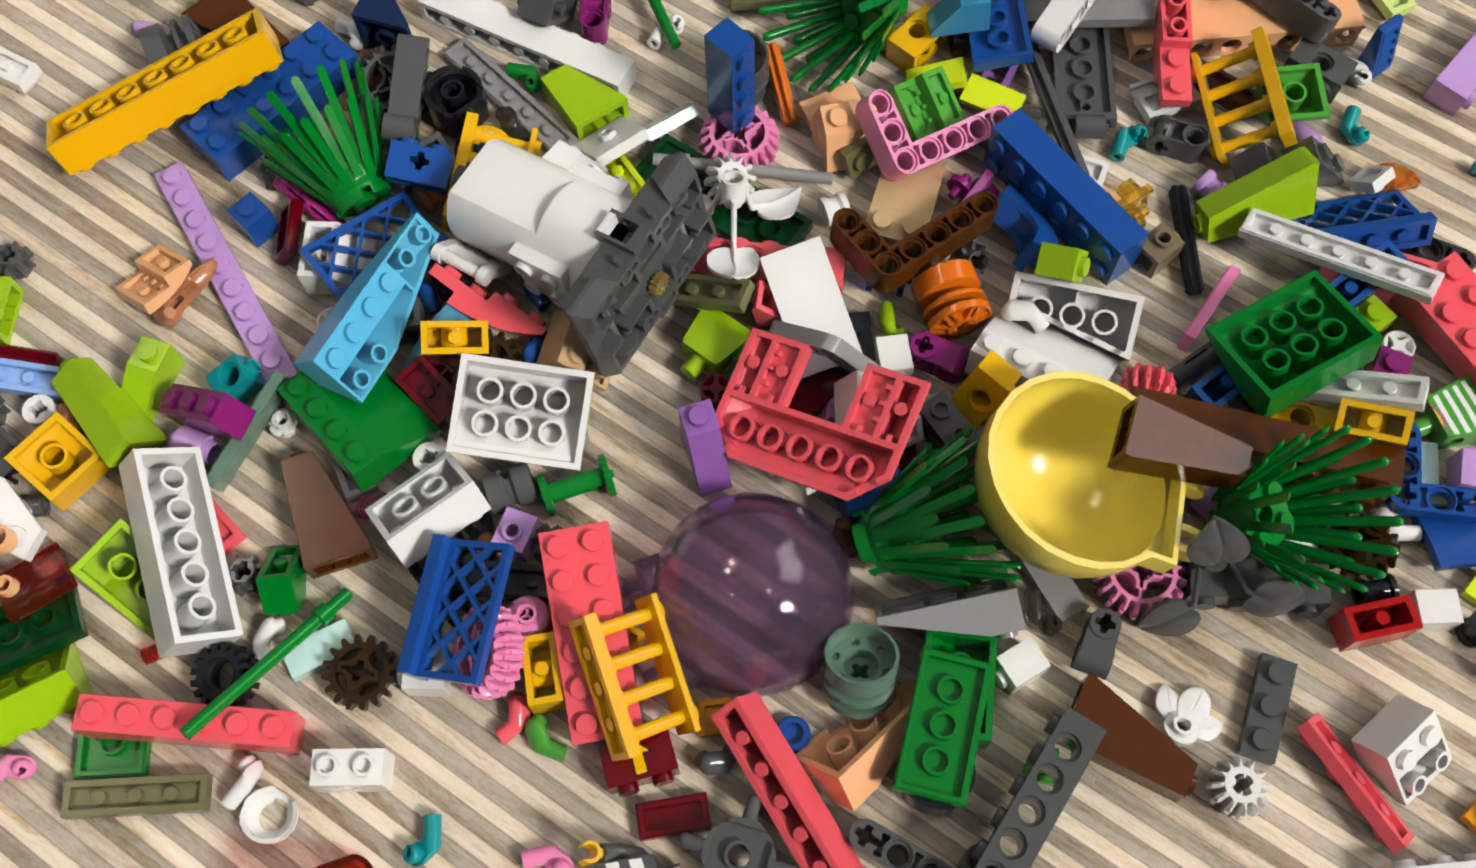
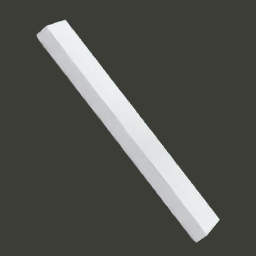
M1252 207L1238 231V237L1429 305L1445 276L1443 272Z

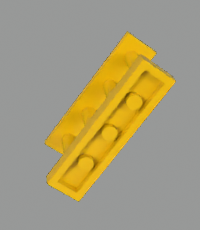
M1263 26L1250 30L1253 42L1248 44L1249 47L1203 64L1197 52L1190 54L1193 65L1190 66L1191 79L1193 83L1198 82L1213 140L1212 143L1208 144L1213 161L1219 160L1224 169L1230 167L1227 153L1274 137L1275 140L1281 138L1285 148L1298 144L1270 41ZM1249 59H1253V61L1259 60L1261 68L1255 69L1256 73L1213 89L1209 88L1207 75ZM1259 84L1261 87L1266 85L1268 94L1263 95V99L1216 115L1213 101ZM1266 110L1268 113L1273 111L1275 120L1270 122L1269 126L1223 142L1220 127Z
M467 111L442 214L441 230L451 232L446 211L448 194L453 187L452 177L459 165L466 166L468 161L472 162L477 156L476 152H472L474 144L480 145V142L486 144L489 140L501 139L539 156L542 142L537 141L538 128H532L530 142L483 131V127L478 126L479 114Z
M657 593L634 600L637 608L636 611L603 622L598 620L596 612L568 622L612 762L631 759L642 754L639 747L641 740L673 727L676 728L678 735L701 730L699 712L692 702L665 620V609L659 601ZM642 624L648 644L612 657L609 654L605 637ZM653 658L659 679L623 692L616 676L617 671ZM664 692L671 713L634 727L627 710L628 706Z

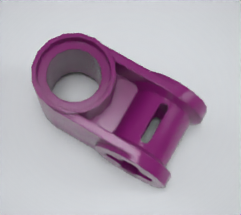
M580 0L579 19L582 38L602 45L607 42L609 19H611V0Z
M921 331L914 334L909 344L914 368L934 375L942 381L953 384L959 383L965 370L970 350L960 343L948 341L930 332ZM924 348L925 352L920 353L919 349Z

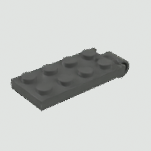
M1109 27L1076 28L1058 53L1050 50L1052 83L1068 122L1072 123L1071 129L1075 139H1104L1107 124H1109V128H1115L1117 123Z

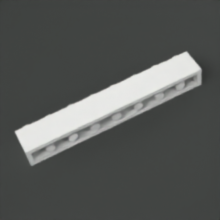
M417 0L423 20L463 37L465 36L472 41L547 73L566 64L625 96L637 79L635 60L624 53L619 54L600 43H593L581 38L574 32H567L555 25L546 27L517 15V10L506 6L500 1Z

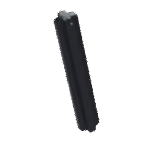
M1173 185L1168 194L1174 229L1185 242L1179 253L1185 293L1188 296H1198L1204 290L1187 188L1185 185Z

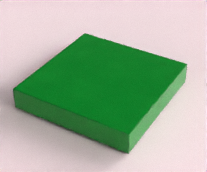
M78 733L73 779L90 780L149 776L152 743L88 738Z

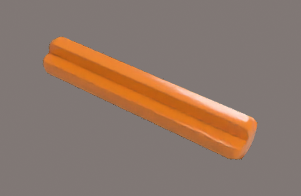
M776 42L767 44L769 51V75L781 123L785 127H790L797 124L799 119L780 46Z

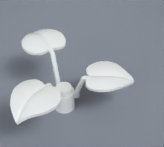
M737 170L724 172L721 175V186L716 187L714 199L712 200L705 194H702V198L710 216H712L720 199L726 208L731 209V248L719 247L708 253L706 261L708 269L713 274L727 279H747L753 276L759 268L760 259L758 253L752 248H737V209L746 200L749 210H757V214L763 219L784 220L790 218L797 210L801 196V186L764 189L749 194L750 187L746 186L747 177L743 172Z

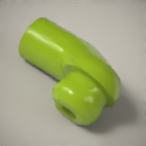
M890 301L881 302L879 304V323L884 335L906 334L907 330L904 327L896 328L894 304Z

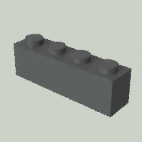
M1243 559L1235 563L1246 583L1251 588H1255L1263 580L1282 577L1255 559ZM1183 561L1180 566L1187 568L1185 574L1180 577L1187 580V585L1181 589L1184 593L1182 600L1188 604L1192 599L1196 565L1193 562ZM1310 563L1329 571L1328 564ZM1228 565L1219 572H1210L1204 567L1198 606L1195 609L1210 610L1218 606L1228 607L1230 612H1247L1243 609L1242 601L1248 594L1243 591ZM1298 581L1307 597L1303 603L1290 612H1297L1298 616L1305 618L1319 616L1321 612L1332 605L1331 588L1314 581L1320 587V590H1315Z

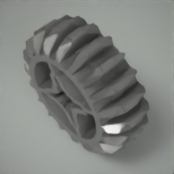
M395 44L392 45L389 52H387L384 45H381V54L378 55L375 51L370 50L371 60L361 58L360 60L361 64L364 65L367 89L371 96L374 117L376 116L374 100L377 95L379 97L381 123L384 113L388 112V104L380 101L385 102L389 100L391 86L389 85L388 77L392 80L393 73L389 66L394 65ZM379 71L382 81L376 86V90L370 92L371 81ZM427 71L426 79L432 71ZM354 79L353 85L358 88L357 79ZM357 89L354 93L356 98L360 99L359 89ZM423 98L422 111L426 112L428 109Z

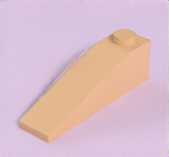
M860 100L819 106L813 115L825 172L845 171L839 151L865 136L855 113L856 105ZM872 104L873 109L877 112L875 105Z
M909 678L896 686L893 703L883 714L872 719L860 720L845 717L847 722L845 725L831 733L827 729L814 736L806 747L795 754L811 781L831 801L855 811L879 787L900 752L915 680Z

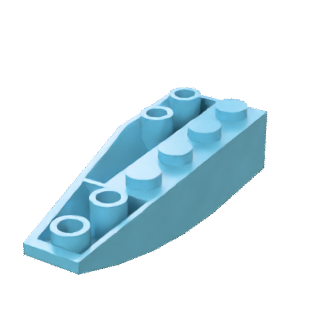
M418 212L411 215L358 275L293 363L318 385L357 403H363L397 352L431 259L430 252L439 237V233Z

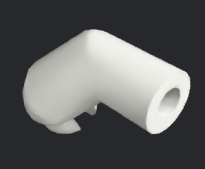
M672 15L669 19L678 36L683 31L685 22L680 15ZM657 23L647 40L648 46L654 50L659 49L666 39L659 23Z
M1353 59L1358 62V65L1349 79L1357 87H1366L1372 80V73L1364 62Z
M1011 300L1001 309V315L1006 321H1028L1037 334L1050 325L1032 301Z

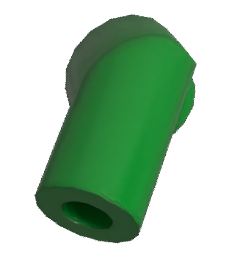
M512 62L507 64L506 74L509 77L521 79L528 91L537 92L542 88L541 76L534 66Z

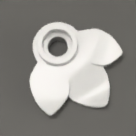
M1165 684L1158 689L1154 701L1155 709L1163 719V734L1178 747L1189 746L1196 740L1211 741L1219 735L1223 724L1217 718L1209 715L1211 700L1203 688L1191 687L1184 690L1181 695ZM1178 725L1182 726L1185 731L1181 730Z

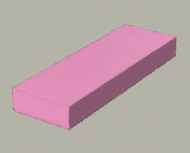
M1233 265L1228 266L1177 343L1179 350L1185 353L1188 352L1241 272L1239 268Z

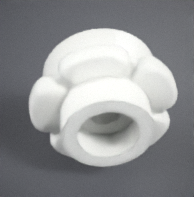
M282 407L272 415L268 422V425H270L269 431L274 436L290 438L298 432L300 422L287 407Z

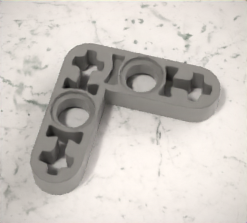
M773 320L768 331L769 333L810 345L814 349L812 353L827 357L850 374L856 370L865 371L868 363L880 366L843 339L827 332L778 320Z

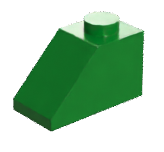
M299 545L273 547L268 553L255 579L264 615L277 614L278 616H287L300 610L306 596V571L303 568Z

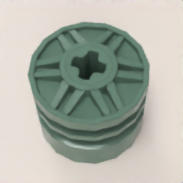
M856 623L837 629L828 638L824 648L822 688L825 700L834 711L844 717L860 720L872 719L883 714L890 707L896 693L900 660L898 645L892 636L878 626Z

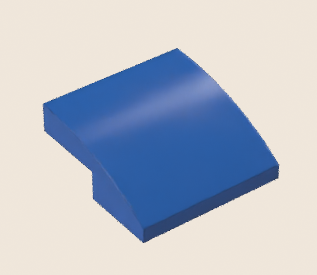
M1469 503L1468 506L1474 507V512H1476L1475 503ZM1457 505L1456 511H1457L1462 505ZM1441 506L1435 508L1445 510L1448 506ZM1410 516L1412 525H1420L1422 528V539L1418 543H1426L1434 571L1476 567V523Z

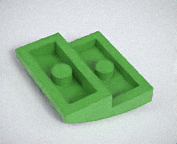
M942 66L921 73L913 79L886 90L893 98L912 142L965 119Z

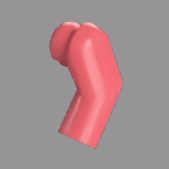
M515 691L508 696V720L494 731L504 745L525 729L526 722L531 718L527 695L520 691Z

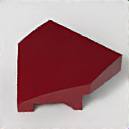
M419 355L394 380L437 426H441L452 415L461 357Z

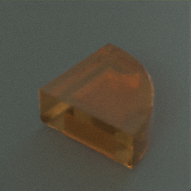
M1396 163L1380 164V166H1393L1396 176L1385 185L1387 191L1399 190L1401 192L1414 189L1421 183L1419 177L1405 166Z

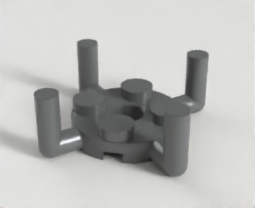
M751 794L748 797L742 817H734L718 824L708 833L706 838L686 832L682 833L678 838V843L684 852L693 850L701 853L703 868H798L796 865L776 860V850L772 838L764 827L756 822L762 805L757 794ZM735 846H743L749 851L750 859L742 867H735L728 860V853Z

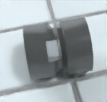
M527 463L510 465L506 473L498 469L481 475L494 516L503 514L507 506L513 508L514 504H519L521 507L539 502L536 487Z

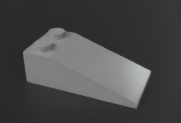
M985 579L981 580V583H972L978 589L953 586L874 603L878 625L988 637L998 635V639L1015 637L1018 635V631L1026 629L1018 590L1013 581Z

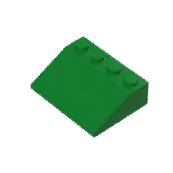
M1316 269L1207 327L1205 330L1207 337L1241 396L1257 414L1268 417L1279 413L1373 361L1383 340V336Z
M385 370L363 403H357L318 385L302 371L276 388L288 410L362 493L413 456L415 449L420 444L431 442L442 434L441 429Z

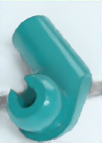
M1138 124L1119 130L1114 137L1110 159L1116 162L1123 161L1127 148L1135 146L1146 139V127Z
M427 814L423 816V836L414 844L407 845L403 850V859L407 864L413 866L424 865L439 851L442 831L441 814Z

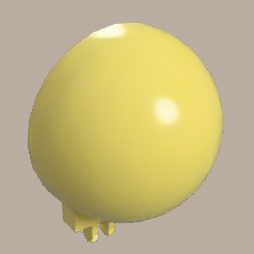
M1050 372L1031 378L1011 391L987 420L975 455L974 481L979 505L996 536L1005 547L1024 562L1050 574L1076 579L1112 576L1137 565L1164 574L1176 567L1178 560L1192 562L1187 556L1186 550L1188 545L1180 543V540L1191 542L1200 533V530L1182 523L1185 497L1192 500L1203 498L1205 488L1200 484L1118 471L1107 467L1122 409L1136 398L1126 389L1102 377L1081 372Z

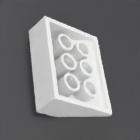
M1000 311L984 328L971 348L964 372L970 374L992 349L1022 373V376L1015 384L1016 387H1019L1031 378L1050 372H1081L1110 381L1123 358L1052 324L1037 334L1028 321H1006Z
M461 353L446 452L580 471L595 372Z

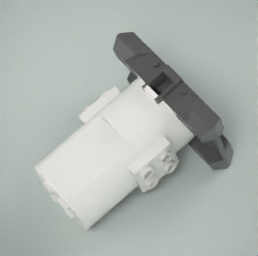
M489 140L449 191L446 212L451 232L456 238L514 266L515 271L524 279V286L530 292L536 295L543 293L549 296L553 303L561 307L585 346L586 352L601 376L609 377L621 374L659 317L664 318L679 295V288L717 234L712 217L706 210L702 198V187L695 168L683 152L664 156L634 198L630 189L631 186L624 178L617 175L612 177L594 164L586 165L576 160L570 169L567 170L504 140Z

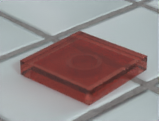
M57 542L35 554L31 562L24 560L0 574V576L10 575L20 583V589L15 596L11 598L0 596L5 614L12 623H16L78 586L74 574L70 571L71 567L66 555ZM10 582L4 586V590L8 588Z

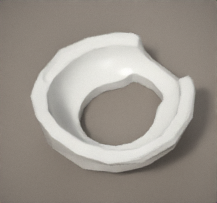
M266 786L254 791L245 799L240 811L239 824L243 832L252 841L260 844H274L285 840L294 831L298 821V806L296 801L286 793L278 790L275 786ZM276 799H280L289 807L287 819L280 829L267 831L260 823L261 812L267 805L273 803Z

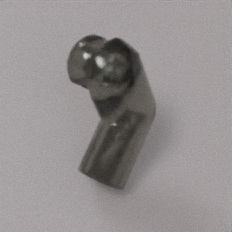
M510 106L498 107L495 117L500 122L501 129L512 138L530 142V137L520 127L516 111Z

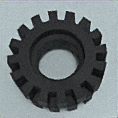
M215 643L210 645L211 649L205 648L202 650L201 653L204 658L196 657L194 663L199 665L198 669L191 668L190 675H196V680L190 681L191 687L198 688L193 692L195 697L201 698L200 702L202 704H209L226 690L222 689L219 684V674L222 667L228 662L231 663L233 667L231 685L259 661V659H253L256 654L251 650H247V647L227 643ZM254 683L229 706L245 705V699H252L255 695L251 689H259L260 683Z

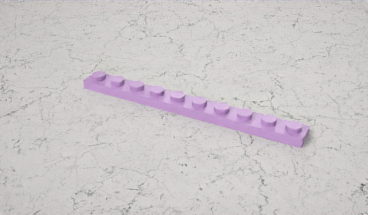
M179 161L155 173L154 176L201 263L210 259L217 261V269L211 282L250 355L262 367L263 372L261 374L265 381L268 380L275 369L289 378L298 373L296 367L183 162ZM283 400L279 405V408L286 407Z

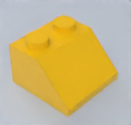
M57 411L4 457L9 464L63 512L112 469L104 463L93 444Z

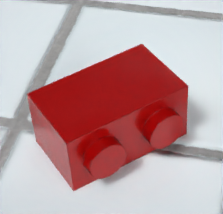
M1410 594L1345 607L1327 619L1339 652L1404 639L1423 628Z

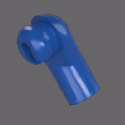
M533 336L530 338L522 350V362L536 364L545 336Z

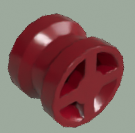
M715 373L706 376L701 382V401L711 399L715 412L729 382L728 377Z

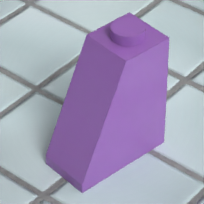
M711 399L679 407L681 437L700 496L732 488L721 429Z

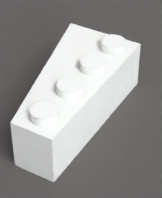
M1016 271L1009 301H1032L1050 324L1129 362L1145 297Z

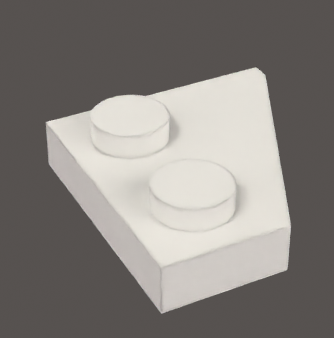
M0 476V524L15 531L18 539L17 547L10 554L31 562L48 531L41 521L33 516L32 509L27 502L19 497L13 488V483Z

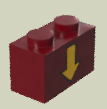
M668 730L641 740L639 747L642 754L631 759L612 762L607 744L598 747L607 786L611 794L618 793L619 797H626L640 791L639 786L653 782L654 787H658L674 781V776L680 774Z

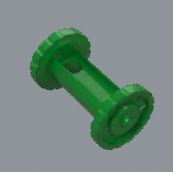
M604 453L597 455L599 468L550 484L547 483L543 474L536 475L541 491L539 497L541 501H544L549 517L556 515L554 503L604 486L611 497L617 495L612 479L614 473L613 470H609Z

